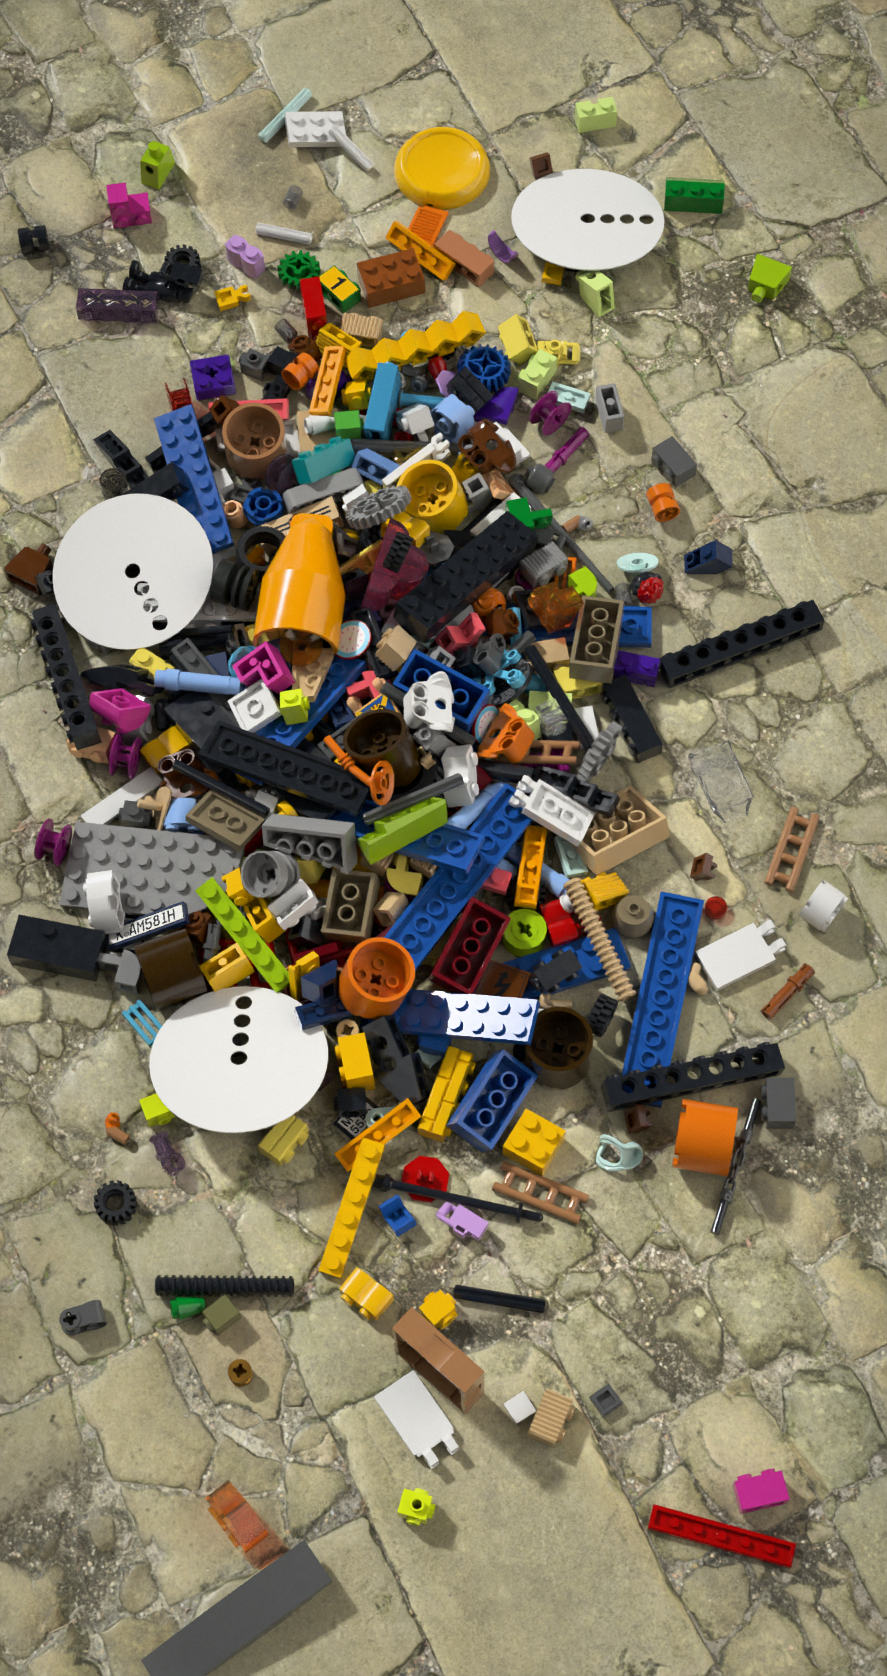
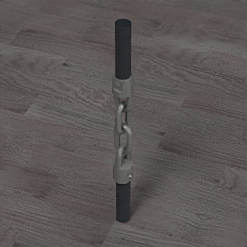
M758 1099L752 1100L744 1128L741 1130L738 1138L740 1142L739 1147L734 1151L731 1160L732 1169L730 1175L725 1180L721 1190L719 1206L710 1231L714 1235H719L728 1205L731 1204L736 1188L735 1179L738 1170L743 1166L746 1156L745 1148L751 1142L752 1130L761 1105V1101ZM737 1153L738 1155L742 1154L740 1164L735 1163ZM728 1183H733L731 1190L726 1188Z

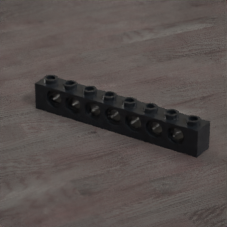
M814 600L802 601L795 607L781 609L776 614L763 616L756 622L742 624L739 628L732 631H724L714 638H705L696 645H687L675 653H666L660 658L659 670L670 689L821 631L824 618ZM775 626H780L783 629H777ZM718 648H723L725 651H719ZM702 655V656H705L706 658L702 659V658H699L698 656ZM679 663H685L687 665L681 666L679 665Z
M56 603L31 611L34 618L30 620L33 631H38L39 635L35 636L39 648H44L43 651H40L43 662H48L49 666L45 667L49 679H54V682L50 684L54 695H59V698L56 699L59 711L64 710L65 713L61 715L64 727L69 726L70 728L69 731H66L70 744L75 743L76 749L80 750L102 743Z
M763 1042L755 1048L749 1049L748 1046H744L732 1053L721 1051L715 1053L713 1057L698 1056L693 1058L692 1061L685 1063L684 1060H679L671 1063V1066L662 1067V1065H656L643 1072L637 1069L620 1077L619 1074H613L605 1078L606 1080L603 1081L601 1090L607 1111L612 1112L631 1108L635 1105H645L778 1076L784 1071L785 1065L778 1043L770 1044V1042ZM752 1058H758L762 1065L755 1064ZM731 1062L737 1063L740 1066V1070L734 1069L731 1066ZM709 1067H715L719 1074L711 1073ZM687 1072H694L697 1075V1079L690 1078ZM666 1076L673 1077L676 1083H669L666 1080ZM644 1081L652 1082L654 1088L646 1087ZM622 1086H629L632 1089V1093H626Z

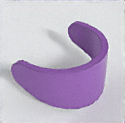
M495 230L488 235L489 247L500 261L510 263L519 255L516 251L513 252L501 240Z

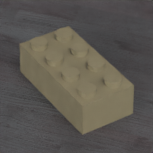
M582 595L569 663V678L612 683L623 621L624 600Z

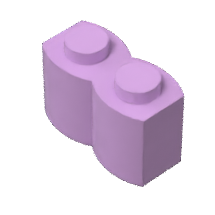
M233 235L225 243L227 260L233 266L242 268V271L247 276L257 278L265 271L264 255L257 247L249 245L244 238L238 235Z

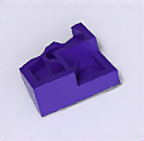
M505 387L499 389L493 395V398L473 416L474 421L479 422L482 419H487L507 425L519 397V388Z

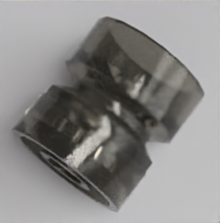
M107 469L99 478L105 501L121 496L129 490L126 476L120 469Z

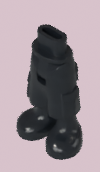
M133 260L129 268V277L126 276L122 292L127 295H131L130 293L147 294L154 300L181 303V301L189 303L194 288L188 287L184 289L177 287L175 282L160 278L156 271L151 272L149 275L142 271L139 261ZM137 282H142V283H147V284H146V285H142V284H139V283H137Z

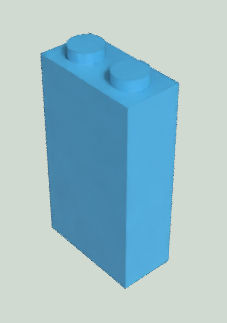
M378 362L364 424L366 439L390 440L402 386L398 365L394 363Z

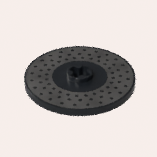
M520 658L517 663L511 664L505 670H520L526 677L525 683L521 687L513 689L507 683V680L497 678L494 681L496 690L489 696L487 704L501 708L503 704L511 703L524 692L533 674L532 666L527 660Z

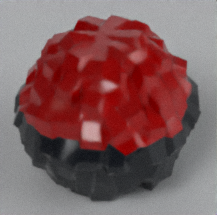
M646 571L635 576L630 584L632 594L637 596L640 603H656V600L660 599L663 593L664 582L659 574Z

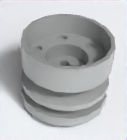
M256 851L244 860L241 868L243 886L249 894L255 897H279L300 879V868L297 860L293 855L282 851Z

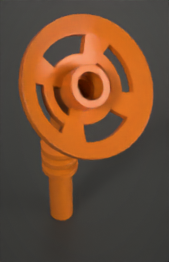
M330 735L326 736L323 741L338 758L337 762L341 763L340 765L344 767L343 769L345 771L348 770L370 788L372 799L377 805H386L391 799L394 790V772L390 763L379 761L373 768L370 777L354 765L355 761L349 757L348 753H344ZM383 767L380 772H376L377 768ZM381 793L383 797L381 799H377L376 794Z

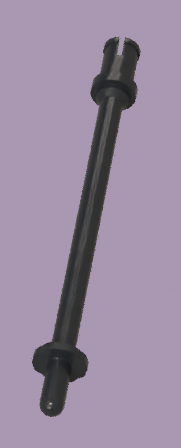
M376 1174L372 1187L382 1189V1192L394 1189L516 1217V1223L518 1224L521 1218L536 1222L543 1220L541 1213L523 1209L524 1203H520L518 1208L396 1181L390 1174Z

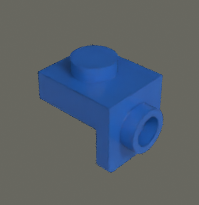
M395 1195L379 1205L385 1222L397 1237L417 1225L399 1195Z

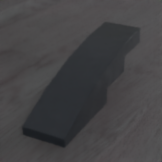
M111 430L93 439L101 453L130 489L149 477L143 471L142 465L131 455L129 448Z
M538 765L536 768V783L539 779L593 812L611 817L620 801L618 794L600 790L597 784L578 780L575 774Z

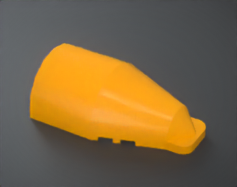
M300 513L292 518L290 529L262 578L252 642L253 647H258L259 636L265 632L277 629H292L320 636L330 643L334 653H338L346 595L333 543V522L330 517L319 514Z

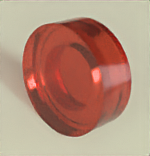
M713 896L706 901L705 913L709 918L717 920L725 916L727 903L723 898Z

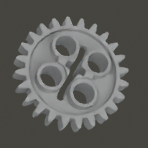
M394 485L390 489L388 487L382 490L379 489L376 493H371L369 497H363L362 501H357V504L351 506L352 509L347 511L346 519L352 529H359L360 527L364 529L367 526L370 528L373 525H379L382 521L386 522L388 518H394L395 514L401 513L400 510L406 509V505L410 504L409 501L412 499L409 490L405 486L399 485L396 487Z
M613 721L606 730L600 732L581 762V768L576 776L578 780L590 782L592 777L598 775L617 745L615 743L623 728L621 725Z

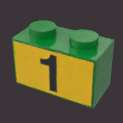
M335 265L318 276L320 277L323 296L342 314L361 301L359 285L356 282H352L343 270H339Z

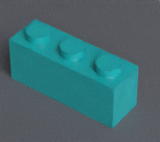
M338 436L329 439L328 444L323 443L314 446V450L311 452L308 450L299 453V457L293 459L292 464L298 483L310 484L352 465L355 460V454L350 439H341Z

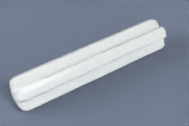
M336 125L329 129L328 134L365 172H369L373 168L374 163Z
M257 223L256 234L307 245H310L313 239L311 233L264 223Z

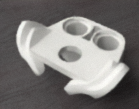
M436 672L427 681L414 683L406 693L403 705L404 719L408 727L418 729L423 723H426L430 729L446 732L453 731L455 717H452L451 703H454V695L449 678L445 672ZM440 700L444 702L446 709H439L435 701Z

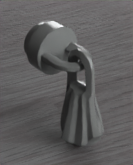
M411 364L400 366V373L413 378L411 389L414 392L421 393L427 388L429 377L426 374L419 372Z

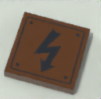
M490 960L482 974L475 994L523 998L531 973Z

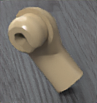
M691 963L687 983L698 995H704L707 993L708 987L699 975L701 965Z
M543 993L539 996L540 1007L543 1009L550 1007H567L572 1009L571 1000L551 999L549 993Z

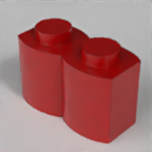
M560 899L539 905V914L546 922L547 936L553 948L579 940V935H581L578 922L574 923L571 917L574 915V911L572 913L566 912L561 906Z

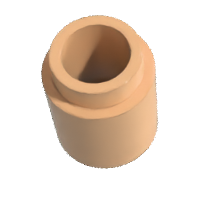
M234 500L227 501L224 504L223 508L229 525L233 528L243 527L247 523L248 518L244 514L242 505Z

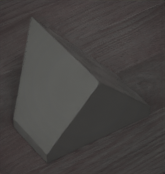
M333 523L332 538L337 560L346 562L361 552V541L350 537Z

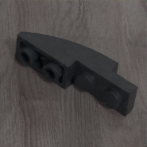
M124 664L107 665L89 669L80 674V677L88 679L89 683L104 685L107 690L119 688L137 689L142 691L143 695L150 697L164 692L163 687H155L154 680L148 678L149 669Z

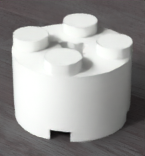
M823 879L798 916L819 931L825 932L848 900V897Z

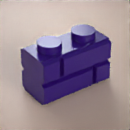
M618 650L613 679L627 675L630 683L655 687L660 659Z

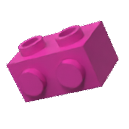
M774 1468L761 1471V1475L754 1477L751 1474H744L738 1476V1480L733 1483L740 1514L784 1505L790 1500L782 1470L775 1472Z

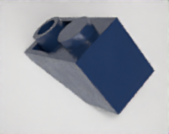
M717 540L684 554V570L686 574H719L733 567L732 549Z
M332 960L301 977L302 996L323 1005L338 997L339 975L336 960Z

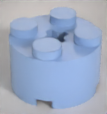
M454 394L444 398L430 411L435 425L433 432L435 435L441 433L443 435L442 441L447 439L449 443H457L459 438L466 435L468 429L474 426L473 415L475 412L473 408L465 405Z
M173 798L168 807L163 829L171 832L204 835L206 832L185 821L186 814L197 804L196 799Z

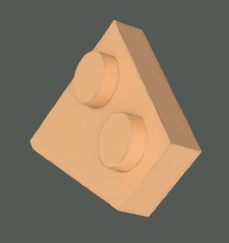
M493 470L482 474L494 498L504 501L513 492L517 494L499 471Z

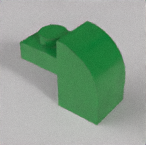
M527 497L506 501L505 512L509 511L532 531H534V528L543 529L551 525L553 517L551 508L531 512Z

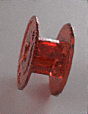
M184 377L182 378L184 388L170 391L167 383L164 382L171 411L192 404Z

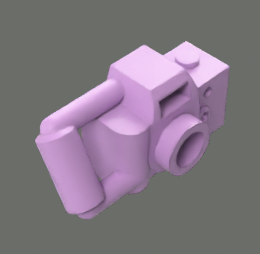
M445 1202L436 1213L437 1219L452 1227L453 1233L462 1239L469 1235L479 1241L489 1226V1222L460 1204L456 1207L449 1202ZM450 1210H451V1211H453L454 1213L452 1214V1216L450 1217V1219H448V1218L445 1217V1216H446V1215L450 1212Z

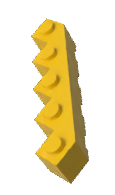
M463 311L452 323L436 320L425 332L409 329L398 341L382 338L371 350L356 347L344 360L352 379H367V381L374 379L378 362L394 363L401 370L400 366L409 363L414 366L428 361L427 357L436 354L440 357L454 352L456 347L465 345L466 348L470 347L486 334V331L478 314Z

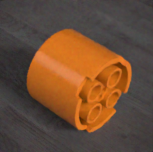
M376 937L361 942L351 952L340 974L338 994L341 1002L353 1015L374 1019V1021L383 1016L394 1014L414 982L415 966L413 959L401 944L388 938Z
M682 1099L681 1106L685 1109V1112H680L674 1155H678V1158H673L672 1168L728 1177L738 1108Z

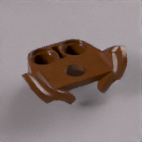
M482 419L468 429V434L459 438L458 447L461 455L476 473L486 474L493 470L501 473H510L516 466V454L511 442L507 440L504 444L495 433L499 427L487 419ZM491 440L498 443L497 448L494 450L486 448L487 443ZM468 444L473 445L470 449H464ZM480 459L485 460L483 464H476Z
M189 749L167 755L158 762L157 768L165 776L164 782L160 783L159 789L166 786L172 790L170 803L173 798H197L211 790L173 770L172 766L177 759L220 781L217 774L212 770L206 769L203 761ZM190 783V790L182 793V787Z

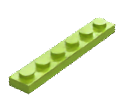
M211 877L195 890L235 942L238 943L242 951L276 993L281 992L290 984L289 972L260 935L254 931L252 925L216 880Z

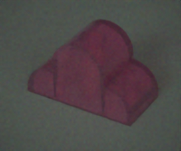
M390 518L360 609L370 607L372 611H377L384 608L390 599L399 601L424 580L428 571L426 555L414 545H411L398 574L382 567L397 532L399 531L409 536L406 527L395 519Z

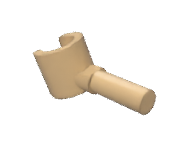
M420 746L418 750L423 757L419 762L428 770L436 762L432 759L431 753H427Z

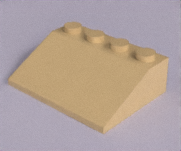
M631 785L615 793L619 795L620 801L611 817L594 812V817L582 842L578 847L571 843L586 866L596 876L670 837L667 817Z

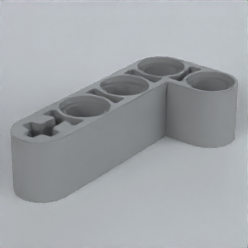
M351 468L324 477L316 482L288 489L283 494L284 508L288 515L331 496L335 502L343 500L342 496L359 485H364L358 469Z

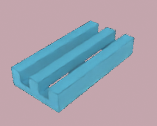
M139 999L134 1006L131 1005L127 1011H123L122 1015L145 1043L151 1047L157 1033L137 1010L140 1008L158 1030L161 1029L162 1025ZM131 1014H134L138 1018V1020L143 1024V1026L149 1031V1033L154 1037L152 1040L149 1039V1037L143 1032V1030L138 1026V1024L132 1019V1017L130 1016Z

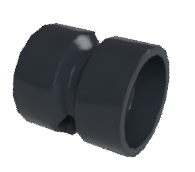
M45 225L34 226L33 229L29 227L18 228L22 254L33 253L34 249H37L39 252L50 250Z

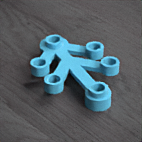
M505 649L501 667L497 673L492 676L485 674L484 685L481 683L482 675L473 678V680L490 689L489 696L496 690L494 687V677L507 680V683L513 689L521 687L525 683L526 677L520 670H502V668L510 664L517 663L521 655L516 649L509 652Z

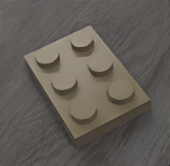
M210 790L186 814L185 821L240 852L262 828L265 818Z

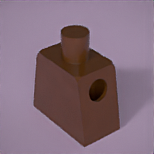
M43 543L36 551L29 547H24L4 567L6 579L40 596L42 591L35 580V576L53 569L51 559L48 557L52 551L51 548Z

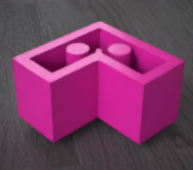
M126 182L106 185L113 228L152 223L147 192L128 195Z
M267 641L232 665L240 682L247 687L263 679L266 687L280 694V692H283L295 683L279 649Z

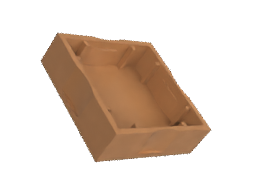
M411 1307L392 1328L395 1352L466 1414L484 1394V1370Z

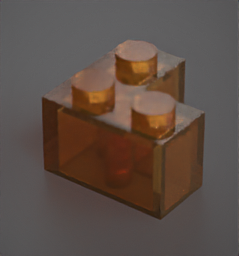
M555 582L534 588L527 600L531 609L534 610L549 634L569 627L584 603L573 586L560 590Z
M229 1480L205 1498L210 1504L207 1510L223 1531L227 1529L230 1531L231 1534L227 1537L235 1548L241 1546L245 1553H247L269 1535L250 1505Z

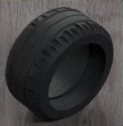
M257 526L244 532L236 546V562L239 564V570L244 565L249 566L250 569L252 567L259 569V583H261L269 566H258L251 563L247 559L246 553L252 546L260 543L271 544L279 549L285 535L278 529L269 526Z

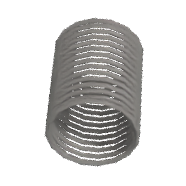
M296 185L289 187L283 201L285 207L291 209L293 204H295L294 209H296L303 193L299 189L300 187Z
M286 319L279 320L280 322L275 325V330L286 342H292V339L296 338L295 336L298 335V332Z
M619 583L615 586L616 600H624L625 605L631 606V586L627 583Z

